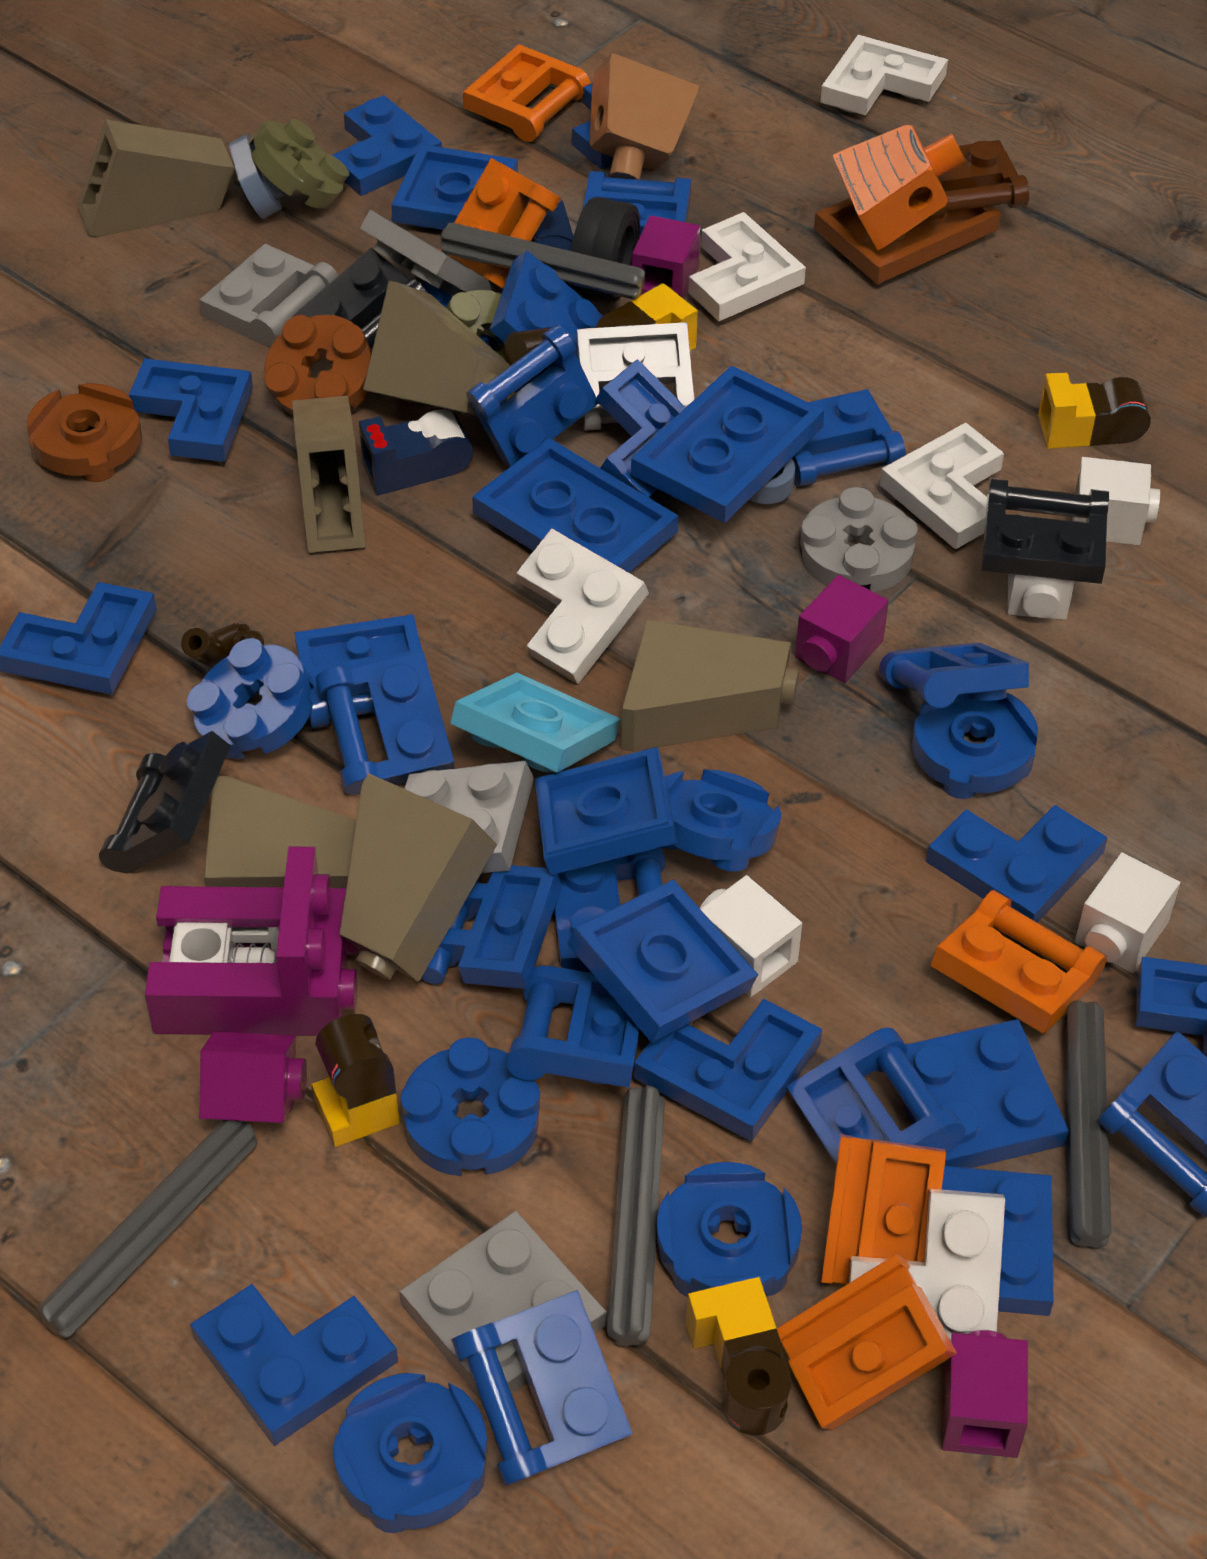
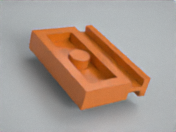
M840 1134L821 1282L848 1284L851 1256L888 1259L896 1254L906 1258L907 1261L924 1262L929 1189H942L946 1159L945 1149L877 1139L870 1140Z
M896 1254L777 1328L780 1340L790 1358L788 1363L823 1429L834 1430L957 1354L921 1287L917 1286L913 1279L906 1258Z

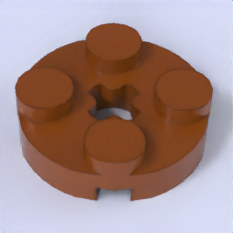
M296 315L285 322L282 333L275 339L268 351L264 366L265 384L280 406L292 417V401L348 396L349 405L351 404L354 409L369 394L368 391L363 390L372 354L369 342L357 325L339 316L315 315L308 317L306 315ZM326 359L332 365L330 371L321 370L317 378H312L310 367L317 361Z
M97 383L79 384V393L69 394L61 397L60 389L49 393L34 405L27 418L30 447L35 463L60 474L83 476L84 479L90 482H102L110 479L115 473V467L131 458L142 440L140 419L138 413L134 410L132 399L125 392L115 387ZM91 426L94 427V429H92V430H90V431L81 432V431L87 430V429L90 428Z

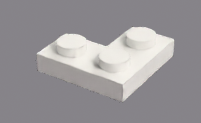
M857 35L822 85L820 103L838 107L845 112H856L866 115L883 89L902 94L909 99H921L929 102L946 77L948 59Z
M742 212L702 229L701 247L718 264L690 275L688 293L712 316L721 321L803 285L806 267L745 212Z
M964 423L881 469L880 486L954 549H957L984 534L987 497L973 485L1001 470L1004 453L969 424Z
M552 528L516 573L522 585L557 605L553 613L527 644L531 656L576 684L581 682L649 594L644 581Z
M929 1189L924 1262H907L917 1286L922 1288L950 1340L952 1333L967 1334L976 1330L997 1332L1005 1197L1003 1194ZM851 1256L849 1283L887 1259Z

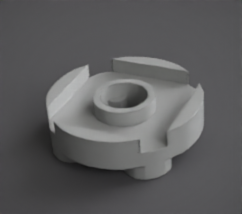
M860 487L848 488L841 493L840 497L827 500L816 506L804 519L800 538L802 561L806 570L816 580L826 586L839 574L859 585L871 584L870 591L872 592L882 591L902 581L910 572L918 527L916 522L907 517L900 509L886 501L874 498V495L869 490ZM861 540L867 542L868 545L858 543L850 546L848 541Z

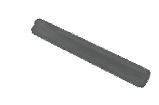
M448 223L441 234L440 249L448 255L510 270L513 260L528 250L543 264L551 267L566 284L632 300L638 299L644 288L645 271L639 267L456 223Z
M1076 1000L1068 1005L1067 1014L1065 1015L1070 1239L1079 1247L1091 1246L1093 1248H1101L1107 1245L1112 1232L1108 1131L1096 1122L1099 1116L1107 1109L1104 1010L1095 1001L1084 1003Z
M649 1085L643 1088L631 1087L625 1093L623 1103L607 1333L609 1337L613 1338L614 1343L621 1347L644 1345L648 1341L651 1332L665 1100L659 1095L657 1088Z
M223 1120L39 1305L38 1313L44 1325L61 1338L71 1336L251 1152L257 1144L256 1132L251 1125L244 1121Z

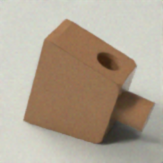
M611 53L601 63L593 75L589 144L593 150L613 157L610 178L640 180L642 168L656 170L671 156L697 96L699 85L615 53Z

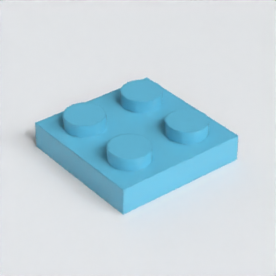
M514 673L457 700L450 724L471 733L472 739L481 745L504 748L524 757V761L527 762L528 766L536 770L558 773L614 742L621 718L522 674Z

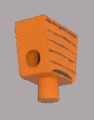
M912 125L901 126L833 155L858 217L877 251L886 247L946 206L948 198L938 176L966 162L952 133L924 148Z

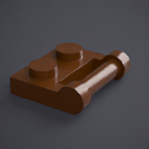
M1000 140L977 141L973 144L960 145L959 148L966 162L938 176L948 198L946 206L925 220L941 219L944 217L945 212L1007 204L1009 208L1027 206L1029 202L1028 181L1024 175H1018Z

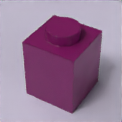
M649 216L632 253V266L639 267L645 271V284L640 295L664 283L685 299L689 289V276L695 274L699 267L700 225Z
M838 574L799 615L795 658L805 662L816 671L824 672L846 683L884 641L889 600Z
M213 1032L200 1051L199 1118L284 1123L295 1100L303 1101L306 1091L307 1062L305 1058H296V1036Z
M976 1330L967 1334L952 1333L950 1341L957 1354L946 1360L944 1365L942 1450L1018 1458L1028 1425V1340L1009 1339L1003 1334L991 1330Z

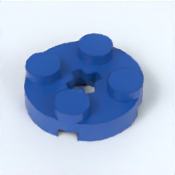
M250 638L234 645L229 656L217 663L207 673L201 683L191 689L187 697V706L193 713L195 727L202 736L210 731L215 732L231 745L226 757L242 759L245 756L241 751H251L260 747L264 754L285 745L301 730L311 713L313 703L308 695L310 686L313 688L314 686L311 675L292 651L278 645H262L259 640ZM260 694L262 697L261 701L255 706L251 703L245 704L251 697Z
M969 693L958 694L955 701L945 708H934L925 702L922 704L920 715L914 724L912 750L920 767L934 780L942 783V788L948 795L954 798L967 799L973 797L976 793H990L1006 789L1030 774L1035 757L1038 726L1029 708L1012 694L1007 693L1006 698L991 701L970 699ZM971 732L976 738L987 737L988 739L985 740V743L976 744L968 742L963 738L964 733Z
M703 769L701 780L683 781L684 771L666 776L678 843L664 846V848L681 849L690 854L708 858L716 867L722 870L741 871L748 867L750 858L760 856L773 847L781 820V811L779 806L773 811L767 805L769 793L759 784L745 777L720 770Z
M462 1038L455 1041L449 1049L440 1051L426 1059L411 1074L401 1093V1112L407 1142L416 1156L425 1164L448 1175L462 1176V1169L476 1170L485 1168V1175L509 1168L529 1151L538 1131L540 1090L535 1080H522L510 1073L506 1061L508 1053L496 1048H490L478 1038ZM469 1100L482 1102L486 1115L479 1118L471 1113L461 1119L456 1116L459 1112L458 1104Z
M712 1163L697 1167L686 1174L682 1185L677 1187L671 1195H669L668 1191L660 1204L657 1216V1250L663 1266L672 1275L674 1287L679 1293L688 1297V1293L760 1277L766 1296H772L780 1292L787 1283L788 1274L797 1261L802 1233L800 1212L789 1192L783 1188L782 1194L775 1185L765 1181V1172L743 1163ZM729 1220L734 1221L736 1231L748 1232V1236L738 1239L737 1243L727 1244L715 1239L711 1233L719 1231L720 1221Z
M402 1373L388 1376L364 1388L353 1398L346 1409L347 1417L339 1427L338 1435L336 1433L333 1444V1458L337 1479L341 1490L351 1505L358 1512L369 1517L374 1526L383 1532L398 1533L405 1529H420L439 1524L461 1511L471 1499L480 1493L484 1486L488 1453L484 1420L470 1396L449 1382L448 1389L439 1383L426 1382L425 1375ZM410 1436L416 1445L429 1442L432 1448L423 1454L424 1460L420 1463L408 1465L406 1462L399 1463L392 1458L399 1453V1439Z

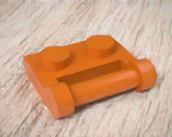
M518 44L463 91V107L491 121H496L512 128L518 138L524 142H533L544 131L545 123L571 100L577 101L583 97V87L591 84V81L582 69ZM550 84L557 86L532 109L525 107Z
M491 158L454 223L531 241L548 211L554 212L562 198ZM449 255L504 289L509 269Z
M992 890L985 896L978 909L937 946L930 966L1042 1034H1045L1067 1012L1068 1005L1073 1001L1079 1000L1093 986L1105 967L1107 955L1091 946H1087L1083 950L1011 908V899ZM999 931L1003 932L1004 934L1008 935L1014 940L1020 942L1021 944L1025 945L1026 947L1030 948L1036 953L1042 955L1048 960L1041 959L1040 957L1024 949L1023 947L1019 946L1018 944L1014 943L1008 938L1002 936V934ZM1055 964H1057V965H1059L1060 967L1064 968V969L1067 970L1068 972H1067V973L1063 972V971L1060 970Z

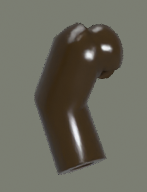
M233 623L212 633H208L201 628L189 629L182 637L181 647L187 656L213 668L217 663L229 656L231 649L238 642L254 638L264 645V639L260 632L250 630L247 624Z

